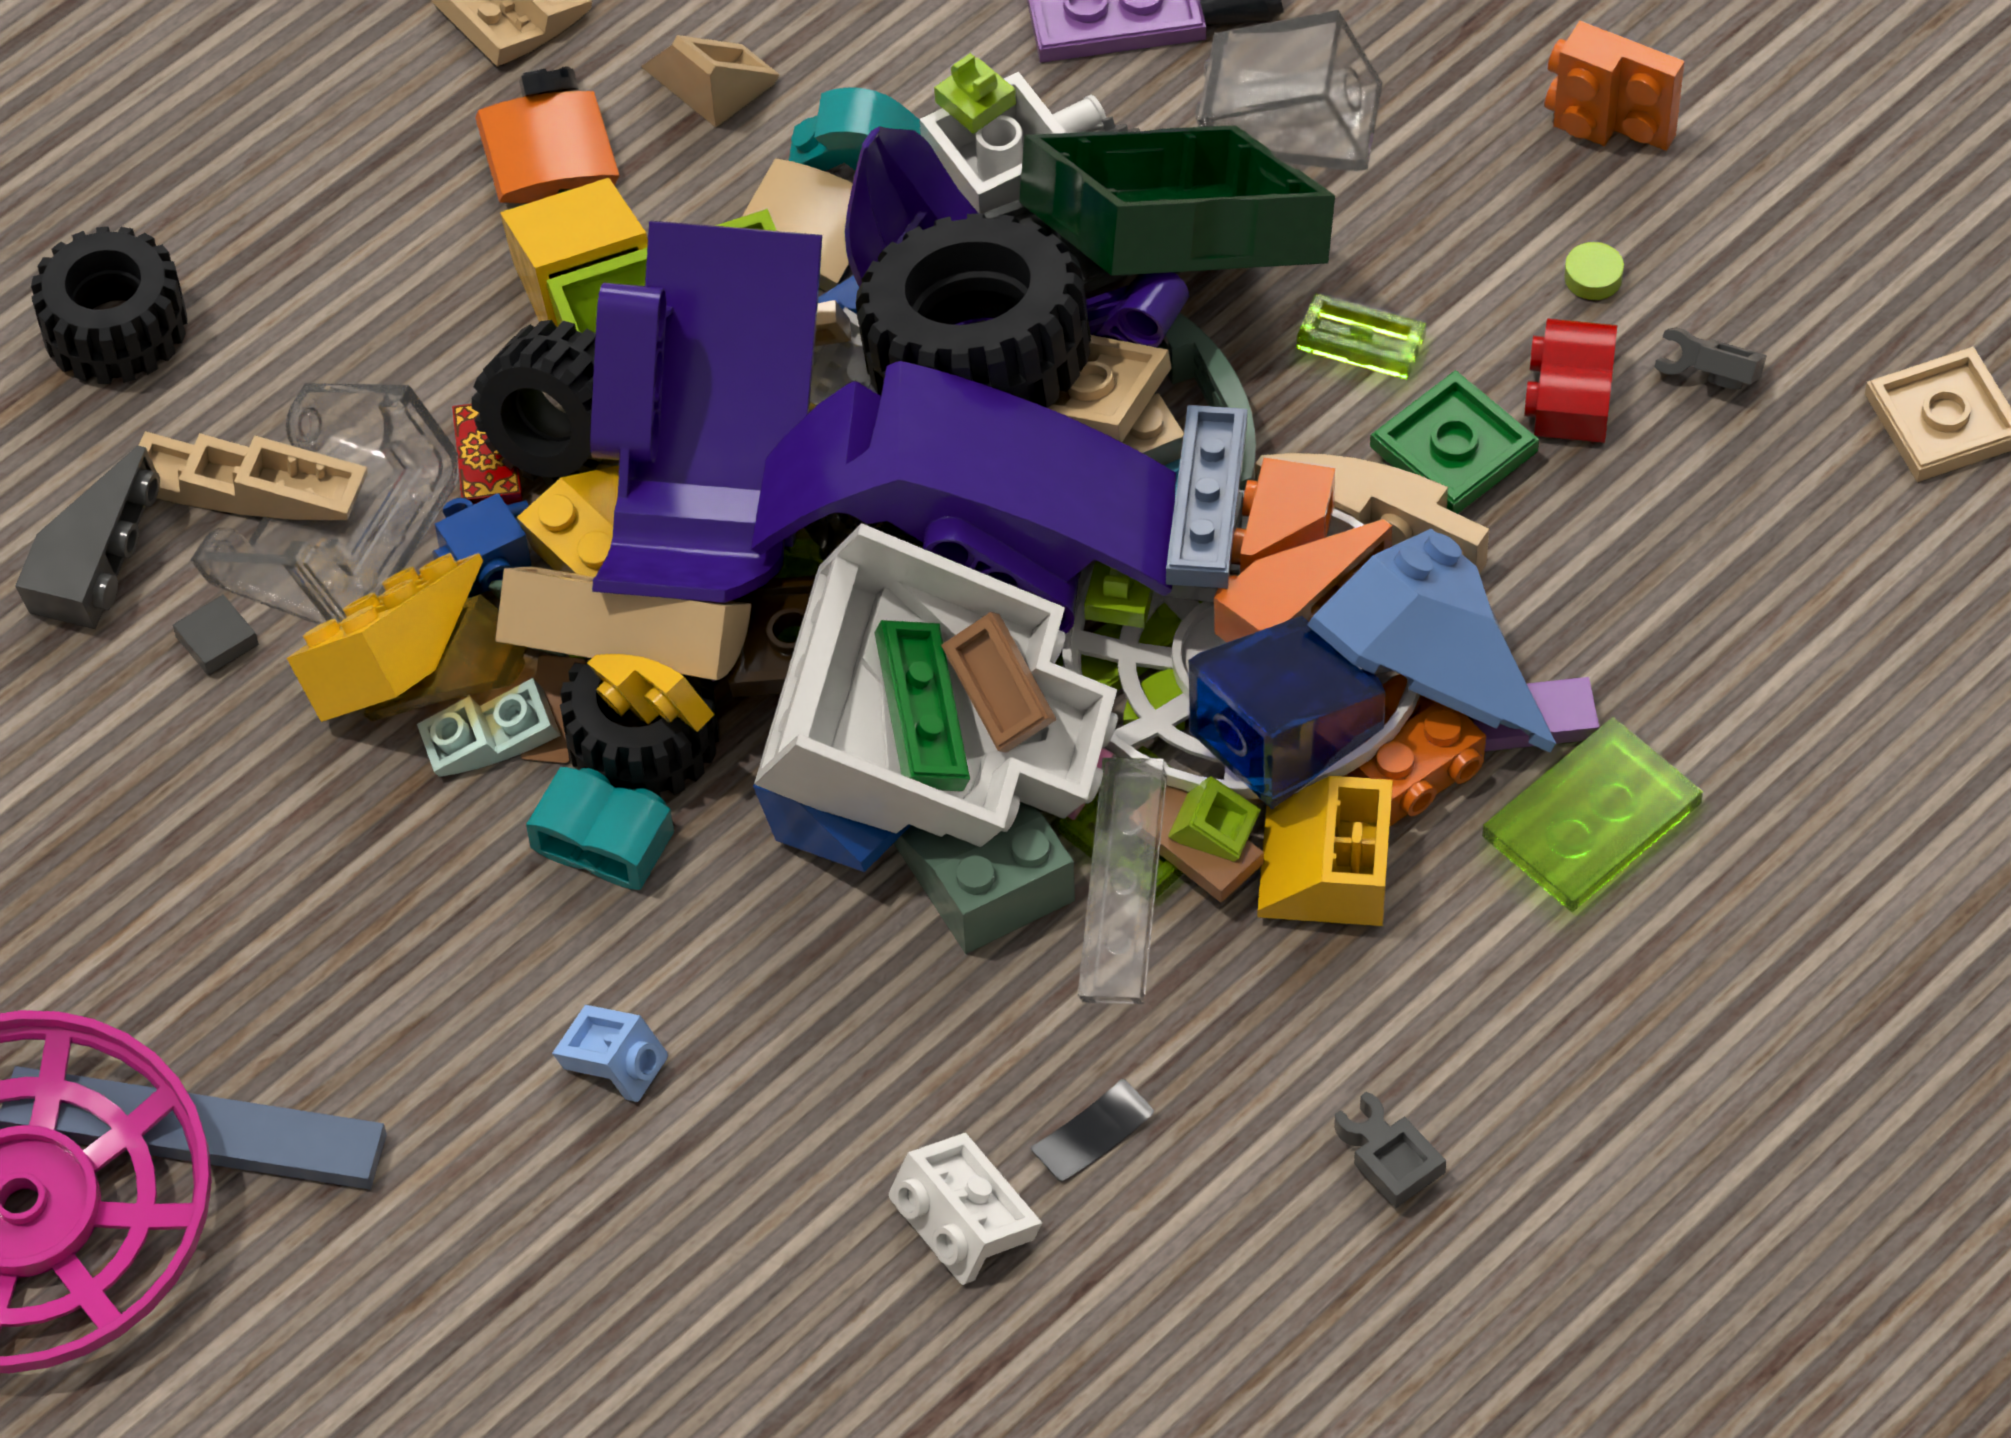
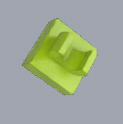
M971 53L952 65V75L934 87L935 102L972 134H975L1016 104V89L981 59L975 58Z
M1095 560L1084 603L1085 619L1145 629L1154 590Z

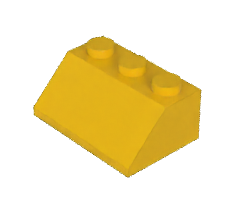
M619 466L561 477L516 517L526 534L531 548L554 570L595 577L606 559L612 542L614 510L618 498Z

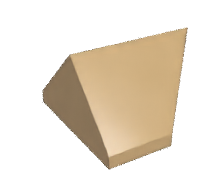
M680 35L676 36L671 46L641 66L714 127L722 124L772 87L780 76L779 73L742 44Z

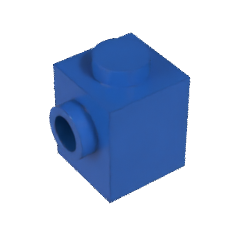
M499 493L434 523L439 545L438 549L432 551L434 560L448 553L452 554L455 561L477 553L483 559V563L467 597L468 600L486 591H491L488 588L491 581H503L504 568L531 566L526 534Z

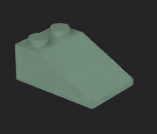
M1021 801L1016 818L1007 832H999L982 847L949 834L940 837L912 825L894 842L897 850L965 954L1075 901L1073 859L1044 816L1035 807Z

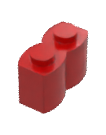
M1547 318L1545 336L1533 335L1529 371H1539L1541 373L1539 382L1528 381L1524 416L1536 417L1535 436L1605 443L1618 325Z

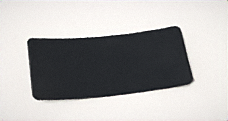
M1121 1079L1075 1118L1032 1145L1031 1151L1058 1180L1065 1181L1092 1164L1128 1137L1153 1115L1154 1109L1125 1079Z

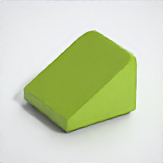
M1210 776L1202 781L1199 786L1188 792L1168 837L1181 845L1235 862L1243 851L1261 809Z

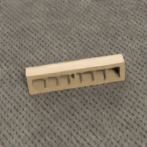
M533 566L504 568L495 640L497 642L593 658L599 654L639 656L666 665L679 674L719 680L726 676L733 668L746 638L751 611L750 603L732 600L722 603L592 592L594 577Z

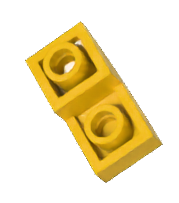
M599 654L587 662L589 667L603 682L596 688L597 693L620 716L629 709L648 725L658 715L669 723L676 717H679L695 731H698L715 715L683 675L657 661L626 654Z

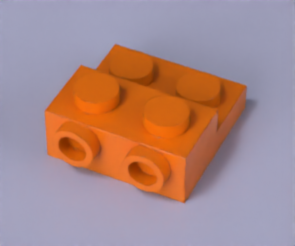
M1579 20L1567 40L1559 39L1551 52L1547 68L1548 71L1558 74V76L1555 77L1548 89L1544 107L1554 111L1553 126L1566 131L1574 137L1584 138L1605 146L1613 132L1616 131L1636 142L1647 143L1667 151L1676 136L1685 61Z
M1399 673L1366 695L1357 712L1352 715L1342 728L1367 742L1388 722L1396 711L1407 685V678ZM1420 695L1413 713L1391 742L1382 745L1370 761L1343 777L1393 780L1390 826H1392L1406 815L1416 816L1423 812L1433 802L1438 793L1454 782L1462 784L1470 780L1484 763L1486 735L1465 714ZM1324 744L1313 748L1327 764L1343 757Z

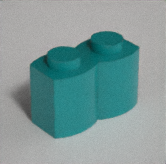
M560 767L526 823L530 848L537 853L569 867L586 869L605 881L634 890L642 889L674 833L671 809L667 807L660 796L646 789H636L633 791L625 788H615L603 774L590 768L577 770Z

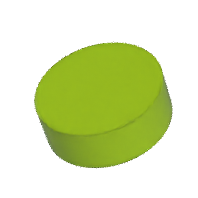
M1586 242L1576 246L1569 252L1566 258L1564 279L1567 287L1575 295L1588 300H1601L1612 296L1619 290L1622 284L1624 270L1622 256L1615 248L1601 242Z

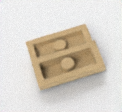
M432 0V3L497 67L533 51L556 37L585 15L592 6V0Z
M775 158L742 217L768 209L777 231L822 235L819 288L828 292L838 284L849 264L845 245V223L853 183L811 166Z

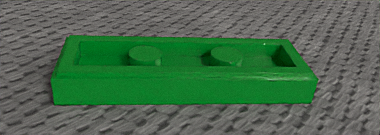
M881 620L874 634L901 775L938 790L964 791L970 781V775L946 653L941 646L943 638L940 623Z

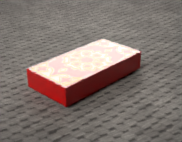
M472 404L452 406L461 498L470 500L474 505L499 493L506 505L523 501L519 468L514 466L512 470L501 462L504 457L497 450L491 452L484 443L488 437L485 432L477 430L474 421L480 413L472 409Z

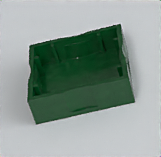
M1236 125L1165 128L1137 132L1100 131L1024 135L1019 202L1111 276L1327 264L1329 261L1335 195L1302 171L1280 161L1268 147Z

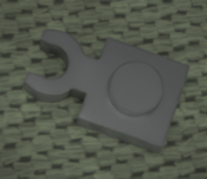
M1365 1092L1360 1098V1109L1369 1118L1367 1121L1356 1123L1351 1121L1341 1110L1335 1113L1334 1128L1338 1137L1349 1145L1362 1146L1355 1151L1354 1165L1395 1209L1445 1174V1158L1405 1116L1389 1126L1384 1120L1383 1105L1373 1094Z

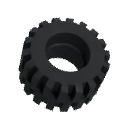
M109 226L97 227L96 233L85 235L84 231L72 235L73 241L68 244L59 242L52 248V258H42L37 266L39 275L33 276L31 284L33 292L31 298L45 348L50 358L55 357L56 365L64 372L73 369L74 376L77 379L87 381L93 376L97 378L98 384H111L112 378L122 377L123 383L136 380L134 374L144 371L149 375L158 369L157 362L160 359L169 361L176 353L174 344H182L186 334L184 325L188 324L175 263L171 261L170 253L163 244L156 246L154 237L146 233L136 237L132 228L121 227L118 232H110ZM126 301L114 308L93 310L95 307L106 302Z
M552 320L540 321L535 327L530 324L521 329L483 368V372L477 377L473 386L477 392L471 397L472 409L480 413L474 419L477 430L486 433L488 439L484 443L490 451L494 452L497 450L504 457L501 462L512 470L514 466L521 469L522 477L534 481L540 476L545 484L553 485L561 477L593 471L604 460L592 458L590 448L596 334L587 328L583 333L578 332L575 323L562 321L556 327ZM544 393L554 398L566 413L552 405Z
M585 657V664L575 662L568 671L570 682H563L560 693L562 700L560 708L568 755L573 767L578 766V770L581 768L596 770L603 774L615 788H625L633 791L636 789H646L660 796V792L670 790L673 795H676L686 790L684 782L686 779L696 782L705 773L703 763L713 762L716 755L715 743L719 742V725L712 679L681 674L715 714L700 730L695 731L679 717H676L671 723L662 718L647 726L626 727L613 722L620 715L596 691V688L603 682L587 664L592 658Z

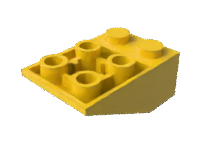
M451 553L445 554L419 569L421 574H417L414 566L406 568L382 582L385 592L377 597L375 592L345 606L342 610L346 618L341 622L337 623L336 619H331L303 635L307 645L286 659L321 722L396 698L436 670L483 563L479 553L455 561Z

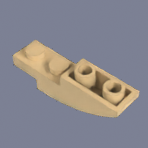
M1285 453L1261 455L1255 463V481H1258L1263 457L1335 468L1334 508L1354 517L1364 525L1384 519L1392 525V546L1432 528L1436 533L1444 534L1453 539L1460 546L1462 554L1477 566L1479 574L1487 564L1489 528L1448 510L1447 486L1389 465L1327 454Z

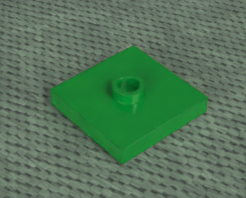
M1455 370L1370 434V447L1393 467L1447 486V509L1458 514L1536 454L1539 448V439Z

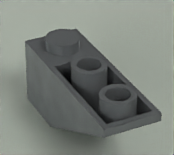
M136 446L37 533L15 585L29 613L96 629L103 610H109L112 607L117 595V576L125 558L129 559L134 554L139 539L138 524L145 507H151L154 504L160 488L159 473H157L146 447Z

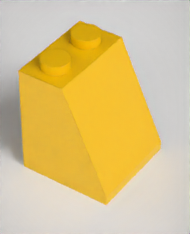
M610 178L500 212L513 264L539 322L552 320L556 327H558L546 280L648 247V238L645 230Z

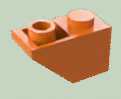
M1263 457L1258 481L1248 480L1244 492L1242 515L1249 517L1246 529L1236 528L1234 532L1231 564L1240 565V574L1255 560L1328 536L1335 506V468Z

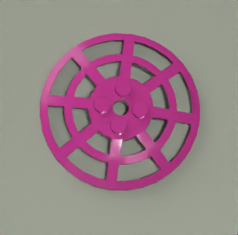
M20 1010L0 1013V1043L25 1039L45 1040L39 1077L0 1080V1103L35 1099L29 1125L0 1129V1332L2 1327H20L45 1323L69 1315L80 1308L83 1309L98 1329L78 1340L45 1351L7 1357L0 1356V1373H16L49 1368L85 1356L122 1336L151 1313L177 1283L196 1251L208 1215L212 1185L209 1146L197 1109L180 1079L155 1052L128 1033L92 1018L59 1011ZM71 1043L94 1048L123 1061L146 1077L157 1090L127 1116L119 1106L99 1092L75 1082L65 1081ZM61 1102L90 1112L111 1129L82 1150L72 1139L55 1131ZM173 1110L183 1128L191 1153L194 1184L192 1203L156 1204L155 1168L143 1136ZM127 1150L136 1173L137 1201L136 1203L101 1201L100 1187L95 1173ZM31 1189L38 1193L35 1205L26 1212L11 1213L4 1209L7 1198L17 1190ZM94 1228L129 1229L128 1235L117 1254L98 1275L92 1278L75 1254L88 1241ZM185 1229L181 1244L164 1273L141 1299L120 1314L104 1292L111 1288L133 1264L146 1242L149 1230ZM53 1269L70 1292L62 1298L41 1305L9 1308L19 1277L35 1276Z

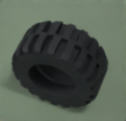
M984 213L967 214V219L952 221L951 216L935 220L934 226L922 230L919 226L905 233L903 241L899 244L892 241L881 251L878 256V262L873 261L861 279L862 284L856 295L857 319L867 373L870 375L871 385L880 396L882 395L886 366L903 361L956 375L1048 408L1056 403L1060 397L1059 391L1067 393L1087 364L1090 355L1089 343L1091 341V333L1081 267L1077 258L1070 253V248L1054 234L1049 236L1047 230L1033 222L1028 221L1025 225H1022L1014 216L999 214L997 219L986 218ZM993 318L975 324L955 325L973 319Z

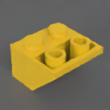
M1328 776L1303 788L1298 793L1290 794L1266 806L1263 840L1264 864L1261 866L1258 918L1383 926L1393 780Z

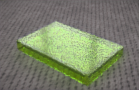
M1612 717L1483 824L1482 836L1568 910L1574 912L1702 803L1703 791Z

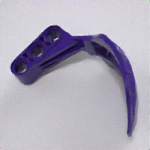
M879 126L872 130L862 143L845 223L847 258L859 287L862 284L861 279L873 261L878 262V256L881 251L892 241L897 244L901 243L905 233L919 226L922 230L934 226L935 220L950 216L952 221L967 219V214H978L976 209L957 188L931 145L915 130ZM1173 272L1139 274L1125 287L1086 300L1090 333L1094 336L1157 347L1189 298L1188 288L1185 282ZM993 318L973 319L955 325H968L977 321H987Z

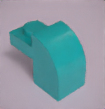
M855 87L829 90L821 93L818 115L807 118L794 126L789 161L811 166L822 171L830 170L845 162L856 171L862 143L872 130L881 126L893 129L915 130L921 135L920 119L895 99L874 90Z

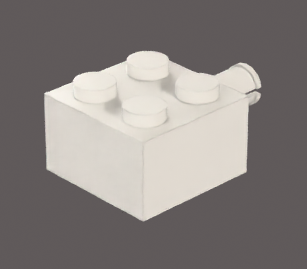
M1017 72L1004 78L1016 89V104L975 134H972L943 108L920 119L921 136L933 148L957 188L978 213H984L1019 199L1024 135L1095 132L1104 129L1102 120L1106 118V115L1098 99L1090 94L1083 100L1052 114L1021 74Z

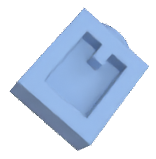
M584 1005L552 1053L563 1069L608 1078L613 1082L625 1100L638 1102L668 1057L667 1051L640 1015Z

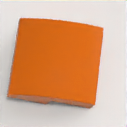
M594 91L536 94L504 101L478 110L475 119L499 203H531L556 195L559 189H574L606 178H610L614 186L616 185L619 172Z

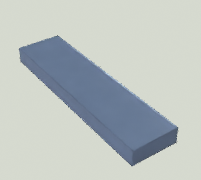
M1187 406L1166 565V585L1228 589L1248 409Z

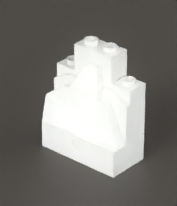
M861 523L818 567L754 785L822 812L824 811L893 833H898L910 824L940 837L949 834L982 847L999 832H1007L1016 818L1020 801L1063 819L1083 803L1089 804L1092 802L1099 790L1103 777V770L1097 767L1100 752L1110 742L1117 725L1118 716L1111 712L1117 689L1055 664L1065 641V632L1059 630L1065 607ZM988 613L1000 614L1057 720L1009 752L998 751L946 655L970 781L964 791H945L935 789L901 775L874 634L880 621L940 623L943 643H945Z

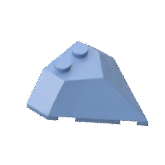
M1432 528L1373 555L1313 615L1307 626L1357 667L1374 674L1378 667L1382 665L1404 675L1408 679L1409 690L1496 729L1499 724L1513 729H1521L1529 736V744L1547 752H1551L1556 745L1488 602L1477 566L1462 554L1460 546L1453 539L1444 534L1436 533Z

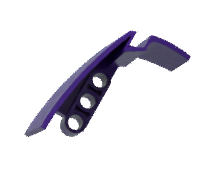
M651 220L649 221L645 286L603 283L601 285L596 318L590 448L592 458L620 460L618 498L614 510L612 542L605 561L593 579L592 592L725 603L740 598L767 584L783 567L784 547L794 546L797 532L783 539L762 555L751 550L766 457L782 438L809 413L822 235Z
M898 361L886 366L881 396L856 380L845 385L819 403L769 453L765 460L751 550L762 555L783 539L808 524L832 513H847L866 524L888 521L923 542V549L1065 607L1059 630L1066 634L1074 626L1079 572L1094 559L1139 581L1164 597L1172 591V585H1166V565L1175 505L1176 473L1138 450L1054 410L956 375Z

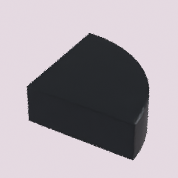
M568 66L552 71L540 69L525 72L519 80L523 97L578 89L575 71Z

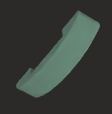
M1179 313L1166 336L1157 346V348L1169 351L1171 369L1167 375L1172 385L1195 378L1208 406L1248 409L1239 489L1245 490L1248 480L1255 481L1256 463L1255 427L1246 393L1231 364L1217 345L1192 321Z

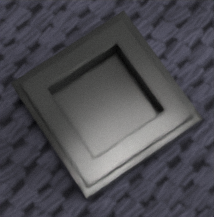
M224 594L173 624L176 638L208 676L259 645L255 631Z

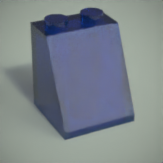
M1303 616L1200 652L1188 660L1190 733L1271 809L1281 804L1384 728L1386 694L1380 680L1375 674L1360 669L1349 662L1307 626L1309 622Z

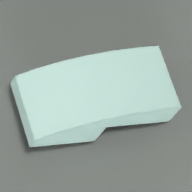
M534 678L481 706L468 696L417 724L433 771L439 777L459 774L507 760L561 736L544 690Z

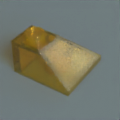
M481 595L468 598L436 670L396 698L366 707L363 715L370 721H376L464 699L468 696L472 697L496 689L506 688L513 684L522 673L525 666L523 657L528 647L495 641L499 609Z

